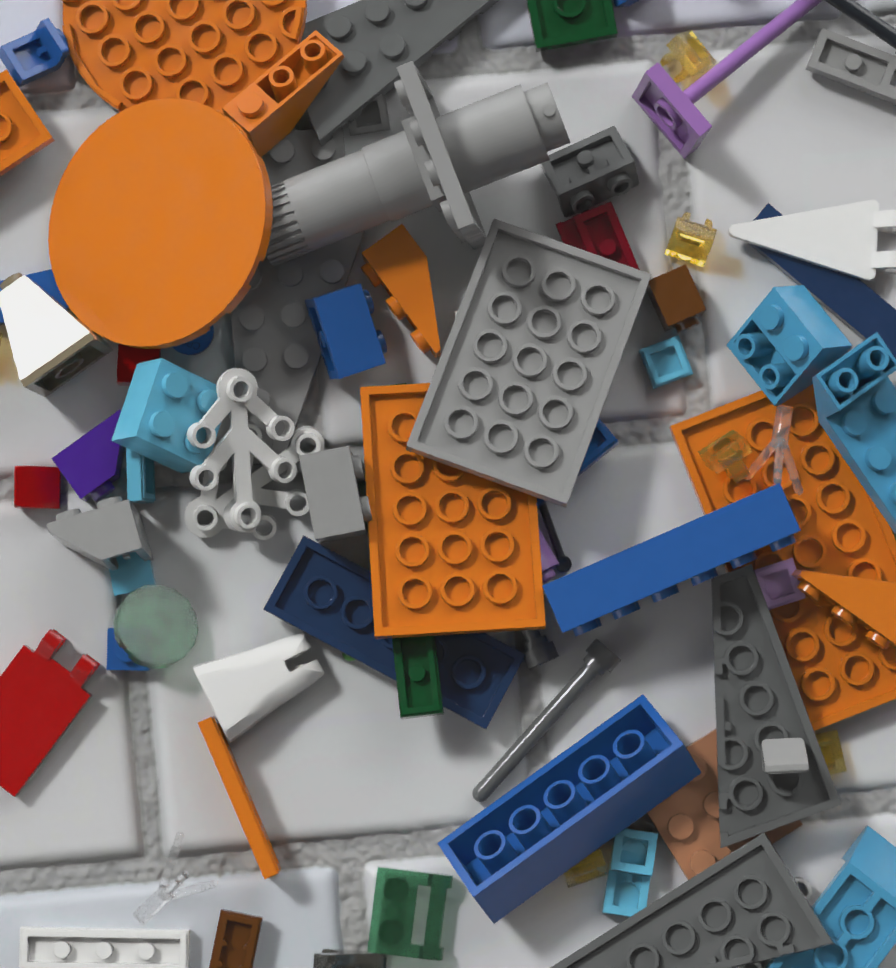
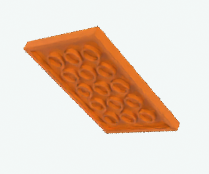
M430 383L360 387L366 496H368L372 520L368 521L375 639L545 629L537 497L406 450L407 442Z

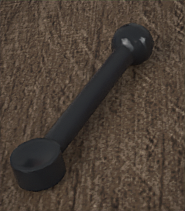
M545 503L539 510L559 562L556 569L560 572H567L570 570L572 562L569 557L564 555Z

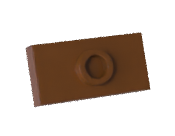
M221 909L209 968H253L263 917Z

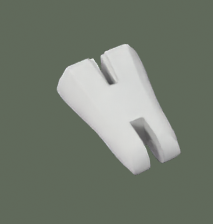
M305 633L285 637L257 648L193 666V670L230 743L275 709L307 689L325 674L318 659L307 664L296 666L297 669L291 672L285 664L286 661L290 659L295 660L302 653L312 648Z

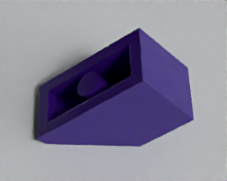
M121 410L115 412L51 458L79 498L85 502L91 498L94 502L105 498L115 490V486L112 483L120 478L125 447L111 440Z

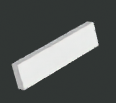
M20 927L19 968H189L190 929Z

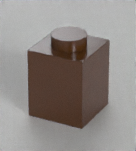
M686 264L649 281L646 291L665 332L675 328L679 334L700 324L698 317L702 316L707 309Z

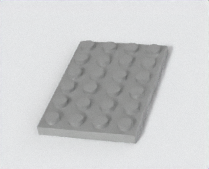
M493 219L407 442L406 450L566 508L652 274Z

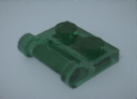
M378 866L367 952L442 961L444 947L440 945L447 889L452 888L453 875ZM418 885L431 887L424 944L411 943Z

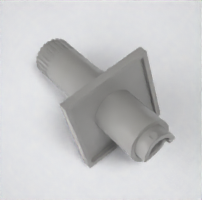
M410 61L398 66L397 70L401 79L395 81L394 85L402 105L405 106L407 113H410L411 116L401 121L404 131L363 146L362 150L271 185L273 220L270 241L266 252L269 262L272 266L279 265L385 222H394L434 205L439 212L443 211L448 226L451 227L453 233L455 232L461 243L467 241L474 250L483 247L487 237L470 191L549 161L548 151L571 143L548 82L527 91H523L520 84L440 116L433 95L414 62Z

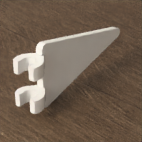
M873 199L733 224L728 230V234L732 238L864 281L873 280L876 276V271L896 274V251L877 252L878 231L896 233V210L879 211V203Z

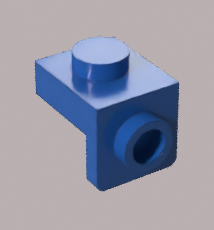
M49 18L40 21L34 32L0 47V59L19 88L59 70L69 54L65 35L60 29L55 28Z

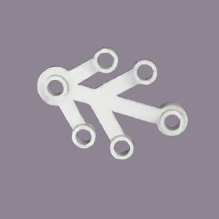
M231 368L219 377L216 385L218 399L199 422L193 423L188 428L187 439L194 447L209 448L216 440L215 428L228 414L230 429L204 462L191 470L189 480L191 485L198 490L210 491L214 489L219 480L218 472L232 456L234 499L224 509V520L232 530L250 532L259 525L261 520L260 507L252 500L250 454L268 469L269 476L276 482H291L297 474V466L293 460L277 455L248 428L247 411L266 426V433L273 440L286 441L290 439L294 434L295 426L289 417L277 415L257 396V382L249 371L242 368ZM237 382H241L244 388L242 395L236 397L233 391ZM279 421H283L285 430L278 436L275 426ZM203 427L207 435L206 439L199 443L196 439V433ZM284 462L287 465V473L280 477L278 475V467ZM206 470L209 473V480L205 485H201L199 475L202 471ZM248 508L251 512V517L247 523H243L241 514L244 509Z
M248 422V428L254 429L257 432V436L262 439L260 427L253 422ZM312 426L300 427L291 437V446L278 455L289 458L296 464L300 461L299 455L324 450L323 436L319 430ZM304 438H312L316 442V446L311 452L301 450L300 442ZM250 454V466L252 471L254 456ZM227 462L218 472V476L220 475V472L223 471L227 466ZM284 462L278 467V475L287 470V465ZM263 465L251 473L252 500L257 504L284 508L294 516H302L309 511L305 491L294 489L287 492L262 488L273 480L269 476L268 469ZM204 470L202 485H205L209 480V473ZM218 480L214 489L210 491L201 490L200 496L193 499L187 505L184 520L186 527L192 534L202 538H209L217 535L223 528L231 529L225 523L224 509L234 499L233 482L229 490L217 497ZM294 496H302L305 498L306 503L303 508L296 510L290 506V500ZM207 510L213 514V520L209 524H201L197 519V515L201 511ZM261 513V520H268L272 524L271 530L268 533L262 534L255 528L249 533H253L259 540H268L276 533V522L271 515ZM241 514L242 522L247 523L251 516Z

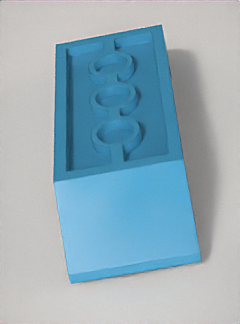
M876 332L812 377L819 423L896 535V388L888 378L890 374L896 371V359L878 332Z
M866 825L841 858L845 861L844 865L812 905L814 912L835 944L771 959L765 968H877L896 944V847Z

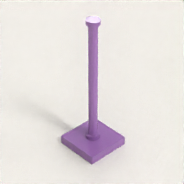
M796 0L684 91L679 88L657 62L644 73L632 98L684 159L687 158L699 147L712 128V125L696 108L694 103L823 0Z

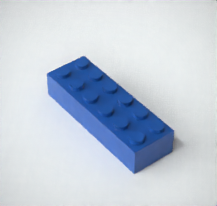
M778 483L549 582L542 587L562 633L573 630L576 637L602 626L599 618L612 613L614 620L641 609L638 601L648 596H651L655 603L679 593L676 584L690 579L693 586L714 578L718 576L716 567L730 562L732 569H735L758 559L754 552L755 550L770 545L772 552L793 544L797 542L794 534L801 531L785 492L781 484Z
M642 694L437 844L473 898L493 924H495L702 772L682 741Z

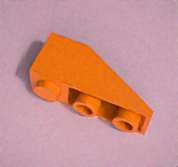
M315 30L222 108L223 112L246 132L257 154L262 157L290 134L341 63L344 55Z
M401 224L362 252V258L366 264L360 268L374 287L381 284L390 297L385 302L399 321L406 317L415 329L410 333V336L421 352L425 354L430 350L434 357L437 358L441 355V347L427 256L405 226Z
M794 570L792 576L800 581L797 588L802 593L817 602L821 597L834 606L831 611L833 615L850 626L855 621L868 630L865 637L881 649L887 650L889 646L896 648L895 582Z

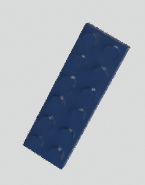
M303 535L263 610L396 681L392 638L375 639L371 571ZM486 633L436 635L443 707L479 727L487 729L525 654Z

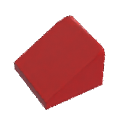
M118 344L117 384L119 386H130L136 365L161 358V349H140Z
M15 466V508L60 509L61 471L58 467Z

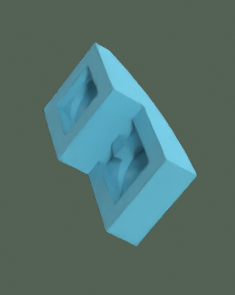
M625 828L614 836L602 907L603 914L629 918L647 906L650 878L653 874L658 839L657 833Z

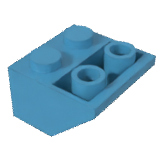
M804 285L773 287L727 344V347L774 406L781 405L812 385L813 376L842 357L853 346Z

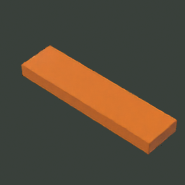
M209 717L198 722L264 880L278 874L281 871V865L217 717Z

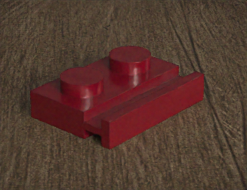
M611 201L578 214L569 220L555 224L562 243L640 270Z

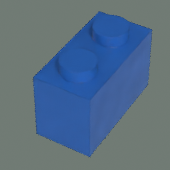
M361 283L349 285L305 300L330 379H341L386 364L383 355L387 353L386 341L382 332L379 329L375 330L371 314L375 311L373 300L368 290L362 289Z

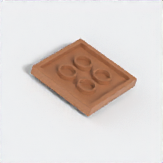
M716 728L686 746V749L702 773L647 812V815L687 880L759 836L756 835L720 848ZM798 820L764 833L773 844L803 824Z

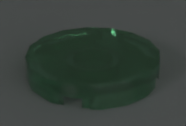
M161 584L144 585L130 592L117 608L113 622L115 640L119 647L123 648L129 655L128 658L134 663L150 669L168 668L182 660L195 645L198 634L197 615L189 600L177 590Z

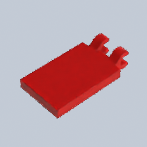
M50 629L45 634L35 651L29 646L23 645L0 676V786L14 797L18 796L93 696L83 687L98 669L100 663L88 654H83L70 672L55 661L53 657L67 640L66 637L55 629Z

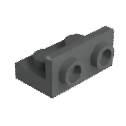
M615 126L548 155L549 161L541 163V168L558 198L564 217L586 212L594 205L611 197L621 196L639 184L635 161Z

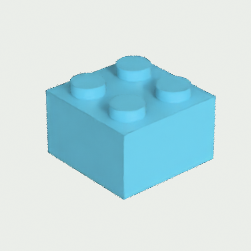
M163 358L138 363L111 441L179 473L191 472L195 466L204 462L212 452L215 444L214 442L212 446L205 449L194 447L187 439V431L193 423L199 422L218 399L216 384ZM221 423L215 428L216 437ZM203 427L196 433V439L199 443L206 439L207 433Z

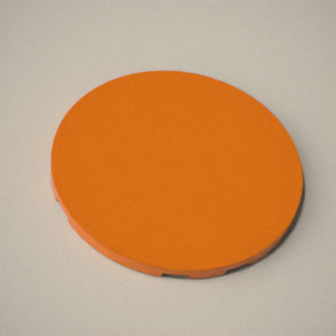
M61 0L63 2V34L67 39L73 63L91 89L103 101L119 112L150 100L177 98L196 101L224 114L222 108L301 43L307 17V0Z
M164 98L142 102L119 112L100 125L84 141L70 160L56 190L51 208L48 233L51 268L58 289L70 310L84 325L101 337L121 345L140 349H164L178 346L210 331V326L215 324L226 313L231 314L251 288L249 283L256 272L259 262L264 261L270 241L273 220L272 190L262 157L257 154L246 132L229 117L207 105L186 99Z

